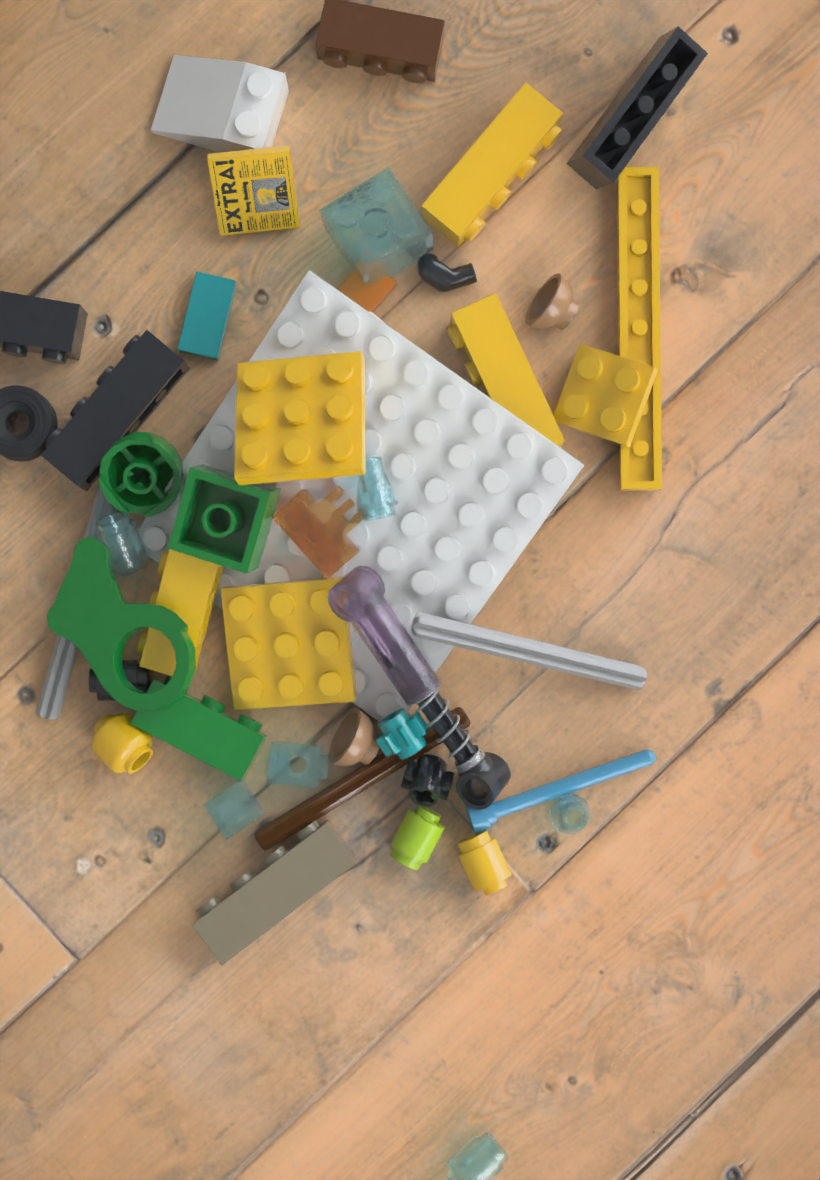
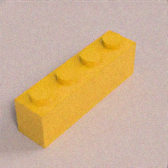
M525 82L421 205V217L457 247L460 246L465 238L471 242L484 227L485 221L482 218L491 208L497 211L511 194L508 187L517 177L520 180H524L537 163L534 159L535 155L542 147L549 150L563 132L559 128L563 112Z
M494 293L451 313L450 322L452 326L447 328V332L455 349L463 348L469 361L464 364V368L471 384L474 387L480 385L485 395L550 441L562 447L565 442L563 435L497 294Z

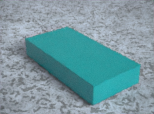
M196 271L178 345L179 352L219 361L236 291V280Z

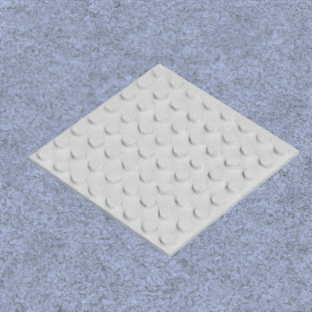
M309 270L249 362L362 351L365 359V475L264 483L280 488L281 491L259 568L246 574L224 567L214 604L223 609L220 589L224 586L345 577L357 699L352 703L380 722L400 708H404L408 712L413 705L409 701L411 694L394 668L388 669L386 666L385 650L390 647L393 648L392 643L397 640L409 643L412 647L410 654L430 681L455 646L415 637L411 631L415 614L422 612L471 624L582 470L584 464ZM237 380L182 462L183 482L176 500L166 511L152 517H146L130 541L132 545L157 563L160 562L164 551L169 552L168 544L189 468L204 464L234 474ZM172 477L171 481L169 482V484L167 485V487L165 488V492H166V491L170 488V486L172 485L173 477Z

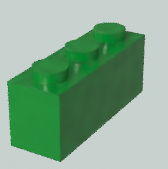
M167 676L165 681L153 679L147 693H154L164 688L172 677ZM187 691L181 699L165 708L137 711L130 723L239 781L246 778L268 736L260 732L262 724L243 714H240L239 718L235 719L223 712L226 707L223 703L207 695H204L202 700H199L189 695Z

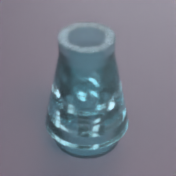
M381 457L366 458L365 475H358L357 512L362 513L363 521L395 516L394 505H397L398 501L383 468Z
M566 794L555 800L551 807L550 818L552 824L559 832L575 835L585 830L589 825L591 809L587 801L581 796ZM572 810H579L580 816L577 818V823L570 824L567 821L568 813Z

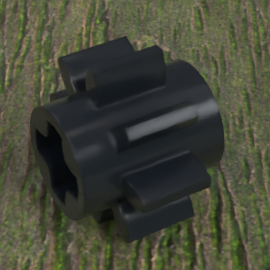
M431 754L422 755L417 759V762L408 761L401 788L409 789L408 796L414 803L422 806H433L438 803L439 798L445 801L448 799L455 774L454 772L446 771L447 764L442 758Z

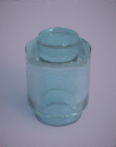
M120 511L107 514L98 519L96 522L98 530L95 535L97 540L104 542L110 548L112 572H119L120 575H129L140 570L142 563L147 559V553L135 521L129 518L127 513Z
M487 1131L481 1137L478 1135L473 1137L447 1161L450 1171L446 1176L448 1180H492L504 1169L503 1163L509 1156L494 1136Z

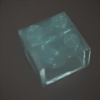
M389 167L319 210L324 228L365 289L388 275L391 277L418 260L422 255L434 250L432 231Z

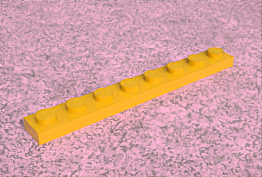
M625 167L616 179L618 355L653 366L658 369L631 446L627 447L619 444V491H660L662 489L659 167Z

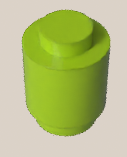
M419 805L417 810L409 808L391 842L393 849L390 856L406 867L419 870L422 863L428 862L445 829L444 825L439 822L441 815L422 805Z

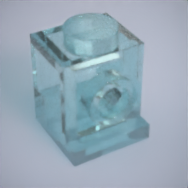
M279 740L271 741L267 783L317 788L319 786V779L327 780L329 755L322 754L323 745ZM295 757H301L306 762V769L301 773H297L291 768V761Z

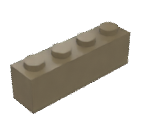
M314 820L296 834L300 840L289 850H286L281 845L263 859L266 867L255 876L248 870L229 885L233 890L230 895L222 901L215 895L196 910L201 917L192 926L221 965L225 964L356 864L357 858L328 820L322 825H319Z

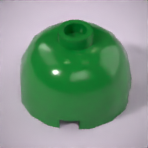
M133 432L119 438L106 451L100 464L99 485L105 498L120 512L128 515L130 512H133L135 514H143L142 517H152L166 511L176 500L183 482L182 460L176 448L165 438L150 432ZM172 477H173L172 485H171L170 488L165 492V488L167 487V485L169 484V482L171 481V479H172Z

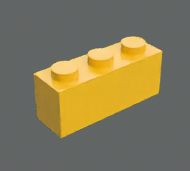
M169 549V552L164 551L158 565V575H162L159 591L154 590L149 604L160 605L175 612L188 625V634L195 647L196 673L224 566ZM149 627V630L145 629L141 634L137 652L142 654L139 666L173 676L176 667V655L171 641L159 630Z

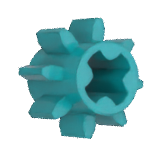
M400 708L378 723L382 732L378 734L380 737L375 741L386 757L393 753V755L397 754L400 760H404L417 753L426 745V741L422 736L426 734L425 730L429 727H427L419 712L411 715L410 713L407 714L404 708Z

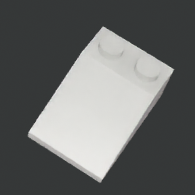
M174 55L151 132L220 153L272 147L289 93L286 74L248 62Z

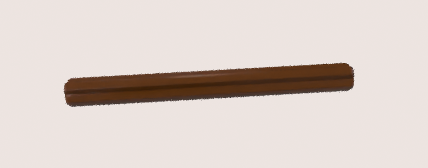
M461 707L451 711L452 714L460 716L459 725L462 729L470 726V719ZM430 726L425 730L426 734L422 736L426 741V745L414 755L400 760L397 754L393 755L392 753L387 757L384 753L380 754L369 764L362 765L258 829L254 833L256 841L263 850L272 848L308 826L314 820L321 818L404 767L409 760L417 759L443 743V741L437 742L440 736L433 726Z

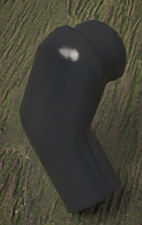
M431 253L422 255L417 262L420 278L440 292H448L477 283L472 263L451 269L439 261L436 255Z

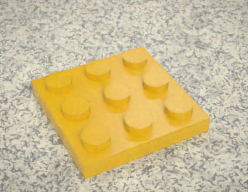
M362 351L237 363L234 479L238 485L365 475V359Z
M345 577L224 586L220 589L234 710L356 701L357 691Z

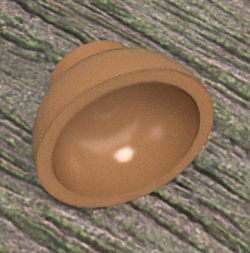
M557 273L551 276L537 292L526 315V324L537 329H548L555 326L563 330L575 317L579 308V302L572 298V288L561 274Z
M354 709L340 724L329 751L331 763L339 766H351L361 762L367 765L376 756L380 747L375 740L380 736L374 732L373 724L364 712Z

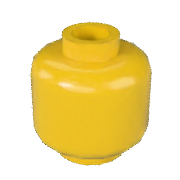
M119 713L114 716L111 714L105 715L93 728L95 735L92 739L91 749L114 773L128 772L133 774L145 766L153 755V750L151 749L153 744L152 735L130 724L134 717L130 713Z

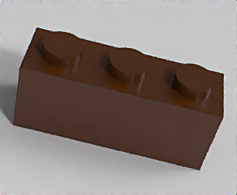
M325 0L316 40L317 56L319 60H323L325 64L335 68H345L347 65L361 67L366 73L371 75L383 76L386 73L402 75L403 79L412 83H424L426 80L435 82L444 39L445 20L349 1Z

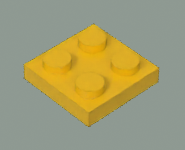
M579 343L553 415L556 423L630 447L658 369Z

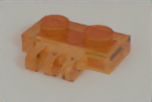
M340 486L332 490L319 503L306 489H303L272 517L327 580L360 552L347 535L366 518L362 511L354 514L349 521L345 518L344 515L356 505L351 498L337 509L333 502L337 501L344 493Z

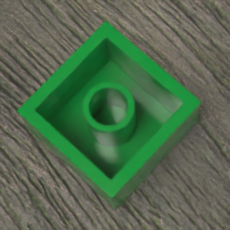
M204 464L190 467L168 549L246 574L256 570L261 562L281 489L264 483L238 485L232 473Z

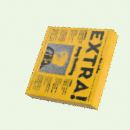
M290 145L208 154L207 161L220 236L300 227Z

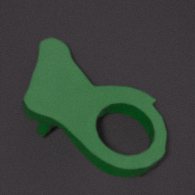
M93 537L83 538L75 545L70 568L62 582L56 600L46 616L49 629L55 634L71 641L82 652L101 685L114 700L127 708L137 711L165 708L181 699L187 691L196 670L195 647L188 634V625L175 612L163 606L144 603L125 604L119 585L111 570L110 548L106 543ZM149 627L161 631L171 641L176 655V667L172 678L164 688L154 693L141 691L129 682L122 663V654L128 640L134 633Z

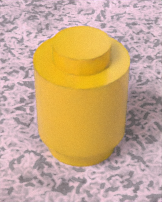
M487 830L477 835H471L457 843L461 851L458 857L474 891L483 890L485 895H490L507 886L505 879L511 875L510 869L496 839L490 838Z

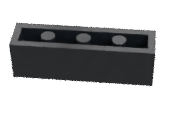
M679 26L659 37L566 164L596 190L614 183L708 53Z
M0 291V347H2V353L16 357H26L27 352L42 354L43 360L58 364H66L67 358L79 360L88 313L80 304Z
M148 330L141 337L135 335L130 339L123 349L125 356L115 368L109 366L103 371L96 382L99 387L89 398L83 397L70 412L72 419L63 429L57 428L45 441L44 447L46 449L41 456L85 491L100 476V464L106 451L119 438L137 432L190 369L180 356Z

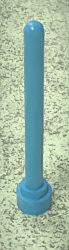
M649 749L642 750L493 802L486 809H475L465 804V808L473 831L477 835L486 830H491L490 825L496 824L497 819L650 766L655 762L656 756Z

